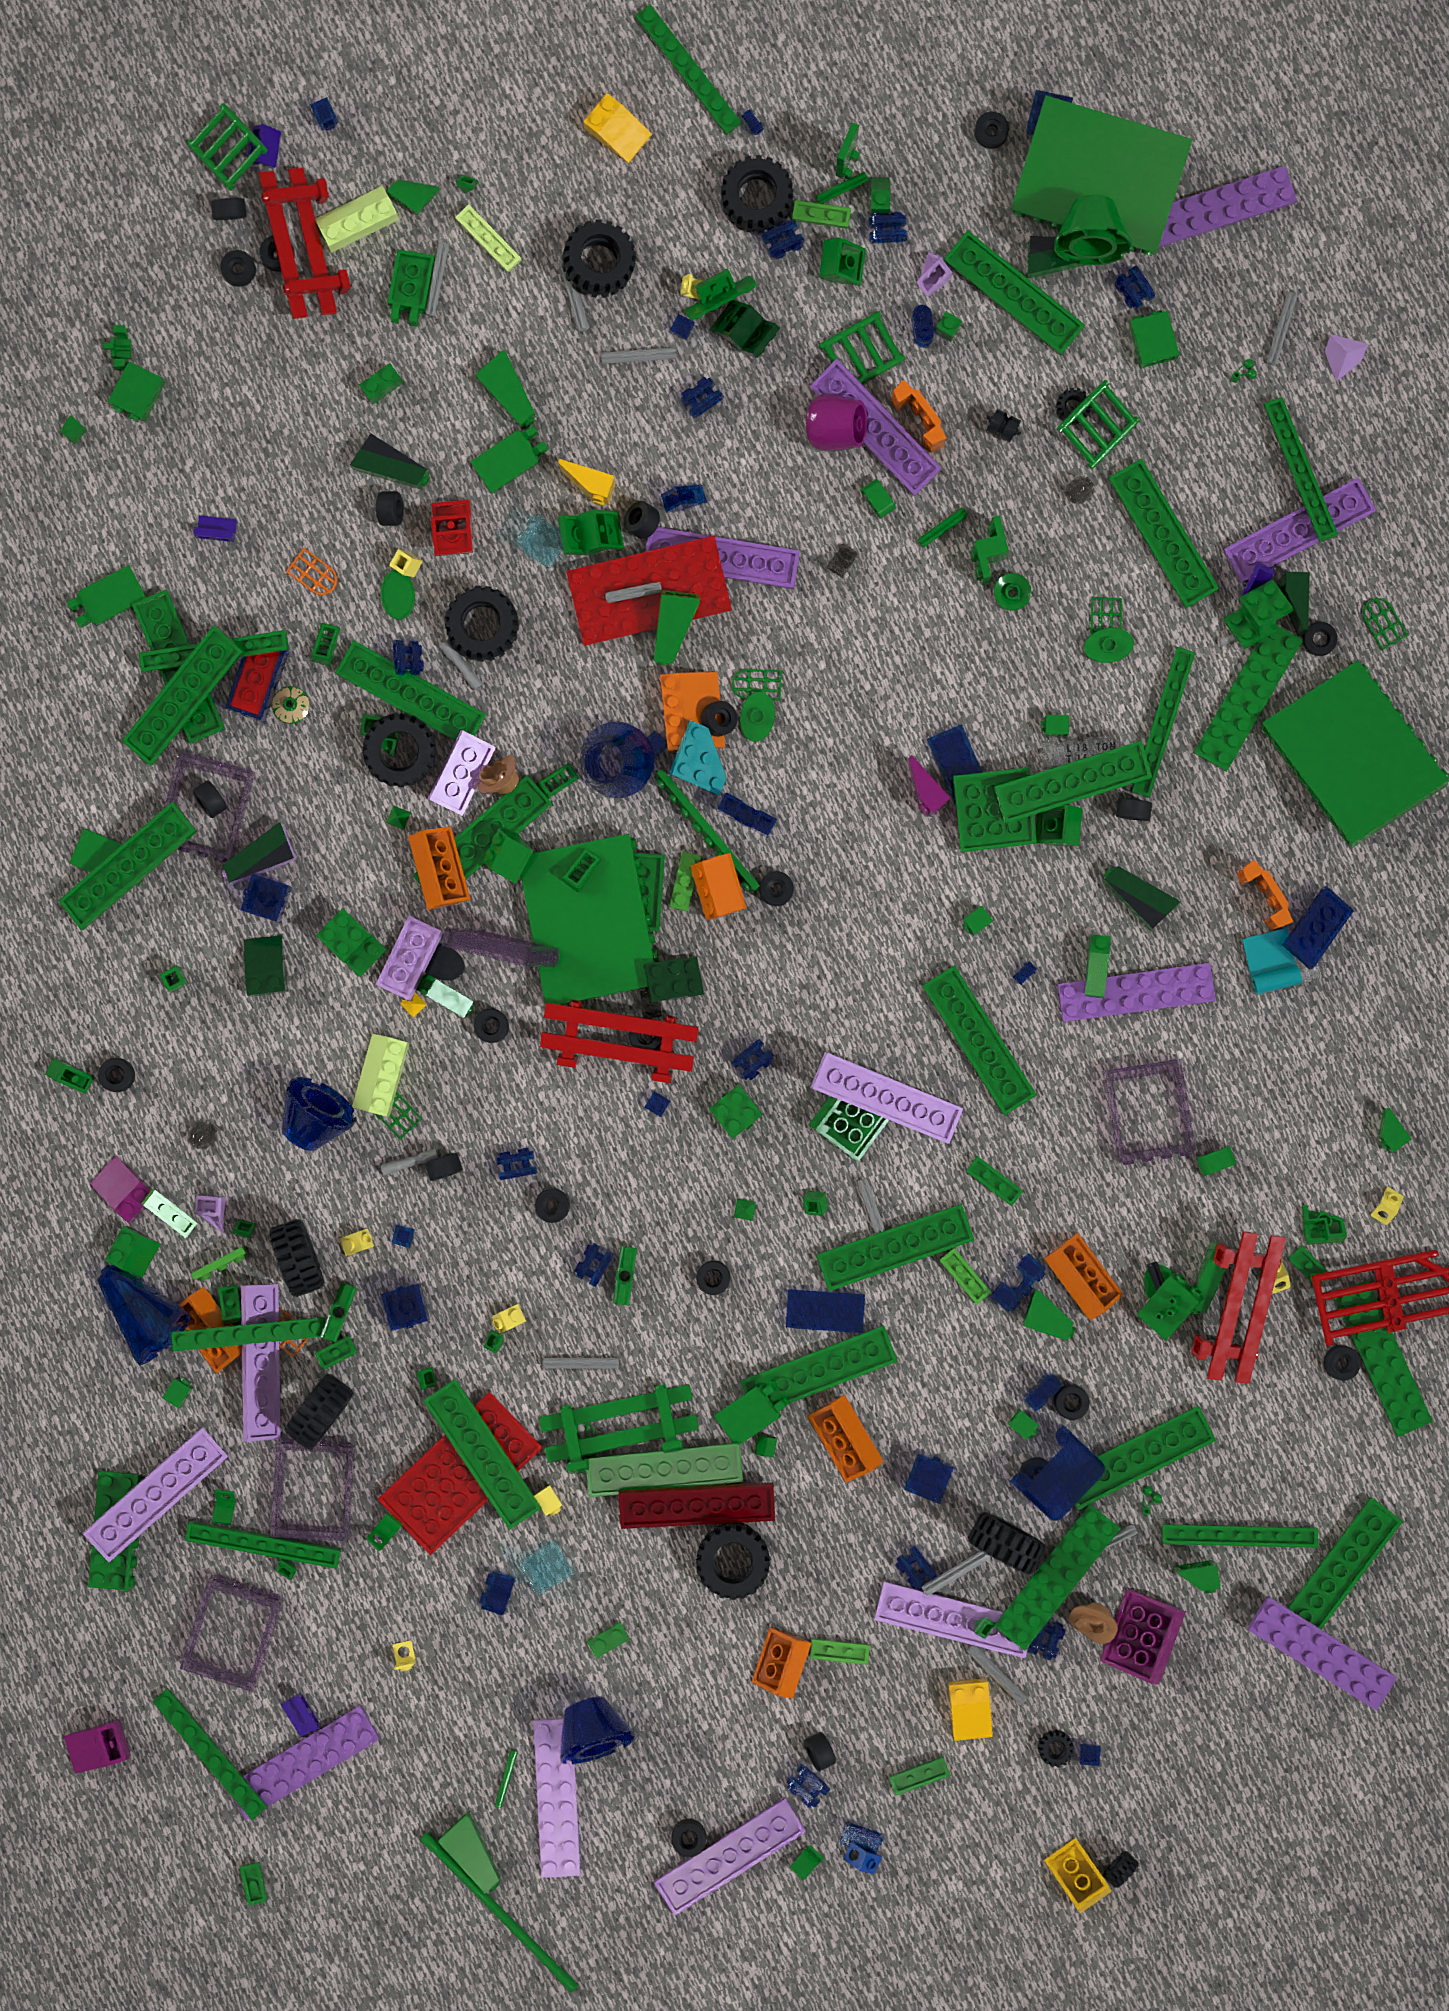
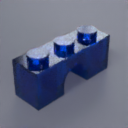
M727 792L717 808V812L766 838L769 837L777 822L776 818L748 806L742 800Z
M1026 1253L1015 1266L1022 1274L1021 1284L1018 1287L1010 1288L1004 1282H1001L990 1295L1007 1312L1010 1310L1014 1311L1020 1305V1298L1023 1295L1026 1297L1033 1290V1287H1031L1035 1281L1039 1282L1046 1274L1044 1272L1046 1268L1029 1253Z

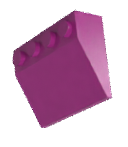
M1127 1588L1115 1619L1118 1625L1117 1634L1111 1642L1106 1644L1100 1661L1150 1684L1159 1685L1186 1611Z

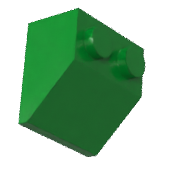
M841 237L824 240L819 277L833 283L861 286L866 248Z
M1063 805L1038 813L1036 825L1037 844L1079 846L1083 808Z
M499 828L493 836L492 843L485 852L482 861L492 871L513 883H517L533 850L518 833Z
M123 1226L105 1261L143 1278L161 1244L129 1226Z
M1212 1560L1173 1566L1174 1570L1200 1591H1204L1205 1594L1215 1593L1216 1589L1221 1588L1218 1567Z

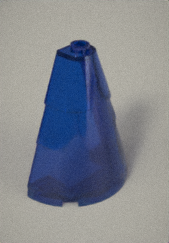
M107 1265L101 1270L102 1274L97 1279L110 1311L113 1312L134 1360L139 1366H142L156 1358L158 1352L171 1346L170 1332L186 1330L191 1321L190 1313L156 1289L143 1283L142 1279L114 1265Z

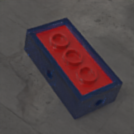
M289 650L242 657L225 708L229 712L265 723L289 655Z

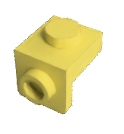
M368 1229L339 1238L345 1256L374 1247Z
M518 1304L492 1316L493 1325L499 1333L526 1322Z

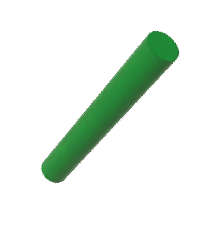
M513 1749L510 1750L494 1805L497 1808H502L518 1751Z

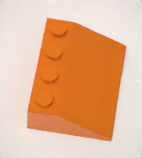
M717 672L660 675L669 754L677 753L689 721L702 725L701 714L703 709L708 704L720 701ZM716 714L715 719L721 724L723 722L722 716ZM712 736L716 749L725 748L724 736Z

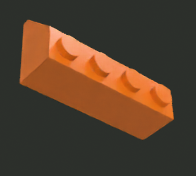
M451 826L422 830L408 836L427 910L444 908L471 900Z
M1078 1232L1044 1258L1090 1321L1106 1312L1124 1295Z
M205 1287L188 1296L171 1311L184 1330L234 1326L232 1323L223 1325L221 1308L216 1304ZM242 1345L198 1349L216 1374L242 1355Z
M845 1395L834 1399L807 1415L846 1483L871 1472L884 1462Z

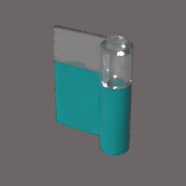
M1310 922L1242 939L1256 995L1322 979L1327 973L1325 963H1321L1318 959Z

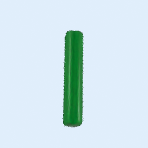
M862 172L815 196L817 203L823 204L868 182L867 174Z
M960 508L918 539L919 544L922 547H926L968 516L966 510Z

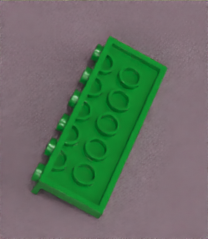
M98 1471L94 1522L143 1480L141 1479L142 1474ZM139 1537L110 1562L92 1545L88 1587L124 1590V1592L131 1591L136 1583V1576H133V1568L137 1567L138 1557L135 1556V1549H138Z

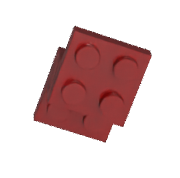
M470 500L431 503L434 555L446 556L473 553L472 539L474 538Z

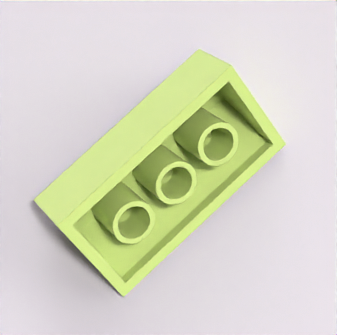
M381 186L315 218L332 253L398 221L399 218L384 187Z
M372 1034L352 1108L385 1117L390 1116L409 1047L408 1042Z

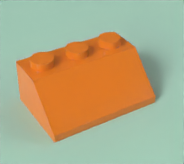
M731 853L707 859L690 866L706 921L721 918L747 908Z
M770 1627L752 1683L776 1696L793 1698L811 1642L799 1636Z

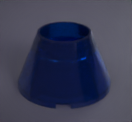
M608 722L595 728L585 739L580 753L581 770L587 783L596 792L610 798H625L636 794L648 783L654 769V751L649 739L640 729L625 722ZM608 743L616 746L623 756V769L615 779L603 772L599 761L600 753Z
M296 1077L290 1080L286 1088L281 1130L283 1135L295 1146L307 1151H316L351 1129L356 1123L357 1117L354 1118L353 1113L355 1110L352 1105L330 1086L324 1083L320 1085L311 1082V1078Z
M599 1696L581 1700L564 1710L560 1761L562 1764H567L566 1761H571L572 1764H580L608 1756L616 1752L615 1748L621 1745L625 1748L630 1745L636 1738L635 1733L604 1697Z

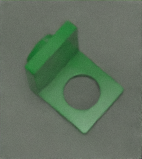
M215 1489L216 1503L212 1523L231 1525L236 1504L235 1492Z
M388 1512L366 1537V1540L378 1551H381L403 1524ZM373 1536L380 1537L382 1543L375 1542Z
M809 1845L789 1868L804 1881L824 1858Z

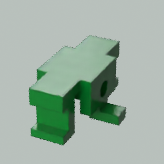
M113 325V333L116 335V339L111 338V343H103V350H111L113 367H116V370H124L128 359H132V340L128 339V329L125 328V325Z

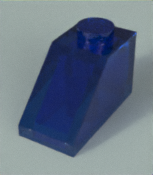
M702 484L675 486L661 494L666 513L679 512L707 503Z

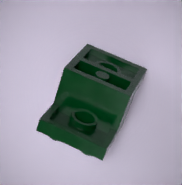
M736 300L731 301L710 328L715 335L724 337L738 352L758 358L764 352L765 347L775 338L776 333L780 329L776 323L765 320L753 306Z
M697 957L677 958L644 965L651 1003L704 995Z

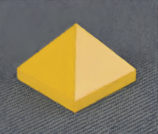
M416 992L411 1001L405 999L400 1003L413 1018L427 1005Z

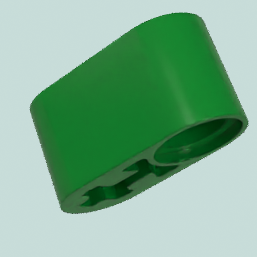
M874 479L860 489L862 495L865 494L868 499L867 502L880 519L896 509L895 503L878 479Z
M1230 1146L1196 1158L1202 1176L1237 1164Z

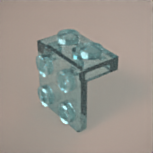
M537 513L535 517L532 515L526 524L528 527L525 532L521 531L518 535L516 545L519 550L545 567L550 568L563 550L561 533L559 529L546 522L544 516Z
M556 1541L526 1556L520 1562L522 1564L520 1569L523 1575H528L531 1580L529 1585L534 1593L537 1592L539 1596L546 1593L549 1588L573 1575V1570Z

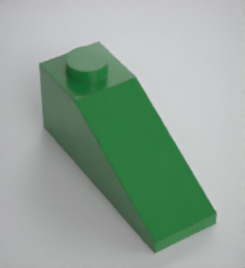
M1092 934L1090 937L1085 996L1104 998L1111 936Z

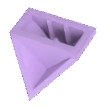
M928 251L920 279L916 283L925 295L929 297L951 280L952 271L941 257Z
M1333 334L1330 335L1325 348V354L1336 381L1362 361L1368 346L1367 343Z
M196 1195L195 1214L203 1217L222 1234L224 1232L226 1197Z

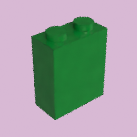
M1162 310L1152 312L1150 316L1144 317V315H1139L1132 318L1133 320L1130 321L1129 328L1140 369L1178 359L1180 354L1168 311L1162 312Z
M128 361L108 402L112 406L111 409L119 414L125 412L129 414L128 418L137 423L139 420L145 422L166 382L163 378Z

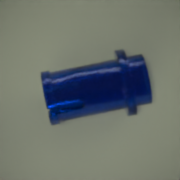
M750 109L743 113L744 115L741 117L749 126L750 132L754 133V135L761 133L764 129L763 123L758 121L752 110Z
M1030 961L1027 964L1024 963L1025 966L1013 976L1020 985L1032 974H1036L1037 968Z

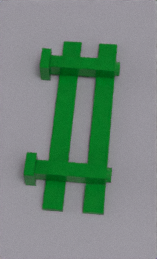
M662 1384L655 1386V1392L575 1410H572L571 1405L560 1407L561 1413L539 1417L542 1433L564 1428L566 1443L545 1447L547 1462L551 1463L570 1458V1463L566 1465L569 1474L589 1470L587 1461L582 1460L583 1455L665 1438V1443H662L664 1453L683 1450L681 1439L677 1440L676 1435L699 1430L697 1417L695 1414L673 1419L670 1405L693 1400L690 1384L666 1389V1385ZM659 1408L661 1418L659 1423L581 1440L578 1439L576 1425Z

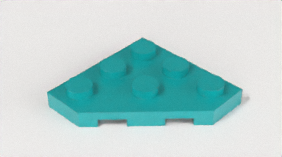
M689 721L669 775L720 796L726 781V775L709 728L694 721Z

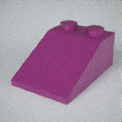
M911 755L908 758L907 764L920 806L919 810L925 816L929 815L932 817L948 803L950 797Z
M117 1155L90 1183L112 1209L127 1223H132L146 1208L141 1203L152 1190Z

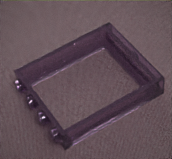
M179 751L164 808L172 801L177 804L187 767L245 782L227 851L188 841L178 848V851L189 853L190 850L196 851L197 856L208 858V855L215 856L216 861L226 863L227 860L234 856L256 773L252 770Z
M446 927L442 944L443 947L527 967H555L560 957L558 953L559 948L475 928Z
M1181 1059L1103 1071L1117 1162L1129 1165L1134 1164V1160L1142 1159V1162L1153 1161V1157L1161 1156V1159L1172 1158V1154L1180 1153V1156L1192 1155L1191 1151L1196 1150ZM1173 1072L1185 1144L1124 1153L1113 1081Z
M284 1438L281 1442L276 1443L270 1537L348 1541L350 1539L356 1446H351V1442H339V1445H332V1441H320V1444H316L310 1450L305 1449L299 1443H294L293 1439ZM286 1450L347 1454L343 1527L281 1523Z
M214 1575V1577H210L207 1580L179 1669L254 1692L261 1676L284 1599H280L281 1596L279 1594L270 1592L268 1595L262 1593L260 1588L251 1587L249 1589L243 1587L244 1584L241 1582L233 1581L230 1583L225 1581V1577ZM213 1589L272 1607L250 1678L191 1659Z

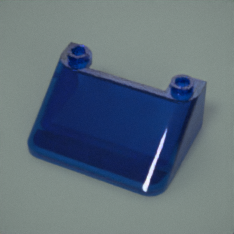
M1064 1425L1056 1432V1440L1063 1448L1033 1479L1024 1473H1018L1010 1480L1019 1491L1052 1521L1061 1520L1105 1473L1103 1462Z

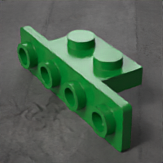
M727 268L694 286L700 302L688 307L684 312L690 321L699 319L704 314L718 309L719 306L735 300L736 297L752 291L758 285L751 275L734 283L732 275Z

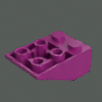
M120 1718L64 1736L75 1774L123 1762L131 1756Z

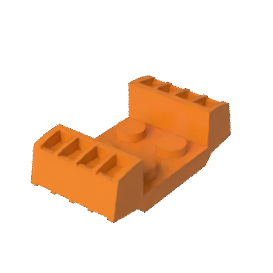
M903 380L893 390L892 402L894 407L899 411L910 403L912 405L910 406L912 412L916 416L919 415L923 420L921 423L925 430L928 431L922 438L921 444L930 453L943 448L947 437L941 428L940 418L921 392L913 389Z
M1254 859L1237 872L1242 885L1256 878L1258 881L1256 883L1257 888L1268 897L1266 899L1267 904L1271 909L1275 908L1276 912L1264 919L1265 923L1272 930L1293 922L1288 911L1289 903L1269 871L1263 870Z

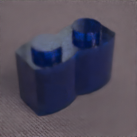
M1051 1372L1046 1373L1039 1379L1037 1386L1032 1387L1026 1392L1023 1400L1034 1411H1037L1046 1404L1048 1397L1055 1395L1060 1390L1062 1383Z
M496 1570L492 1574L489 1573L485 1582L488 1585L486 1593L482 1592L479 1601L482 1604L481 1609L503 1616L516 1577Z

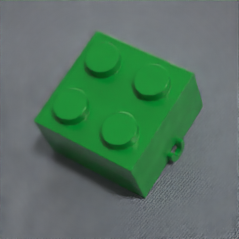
M741 1084L729 1093H725L718 1102L709 1108L732 1139L745 1129L748 1130L753 1126L752 1123L764 1115Z

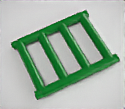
M222 103L216 115L193 140L190 139L187 142V145L214 175L232 191L235 188L234 184L268 149L225 103ZM226 115L232 123L204 153L199 144ZM238 128L244 136L216 166L210 158ZM250 141L256 147L255 150L228 179L222 171Z
M879 311L819 344L821 350H825L831 363H833L838 358L831 346L841 341L861 376L857 378L861 384L868 382L906 360V357L898 351L880 318L882 316ZM873 322L894 357L886 363L882 361L864 327ZM855 332H858L877 368L868 373L848 339V336Z
M1106 379L1057 427V431L1063 432L1089 462L1088 466L1090 469L1097 466L1140 421L1137 416L1134 417L1108 387L1109 382ZM1102 392L1128 421L1121 430L1096 402L1095 399ZM1089 405L1115 435L1108 444L1082 414ZM1075 419L1078 420L1101 447L1102 450L1095 457L1069 428Z

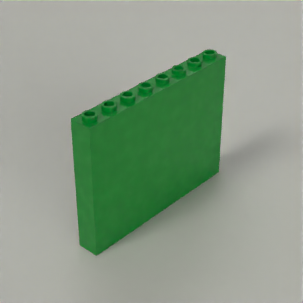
M1045 96L1011 210L1015 211L1014 215L1025 218L1027 214L1033 216V221L1043 223L1044 220L1050 221V226L1061 229L1076 199L1087 195L1106 196L1112 199L1117 207L1131 239V250L1134 251L1135 247L1142 249L1141 253L1152 256L1153 253L1157 254L1193 139Z
M1358 660L1262 722L1261 727L1350 849L1447 787L1449 782L1447 772L1444 769H1440L1435 756L1427 752L1425 743L1422 739H1417L1414 735L1413 727L1409 723H1405L1400 710L1392 706L1390 697L1387 694H1383L1378 681L1370 677L1368 668L1364 664L1361 665Z
M631 834L531 854L521 874L545 1006L546 1002L564 1005L570 1004V1000L585 1001L648 988L644 965L659 962L657 950L654 951L653 948L655 936L654 932H650L649 924H652L650 913L646 912L645 907L648 905L647 895L643 894L642 887L645 884L643 875H639L638 868H641L640 858L635 855V849H637L636 838H632ZM586 848L601 860L579 892H576L563 882L562 877ZM584 857L585 861H587L590 864L593 863V861H591L587 857ZM580 863L579 866L587 871L588 868ZM575 870V873H577L581 877L583 876L582 873H580L578 870ZM571 876L570 879L577 883L578 880Z

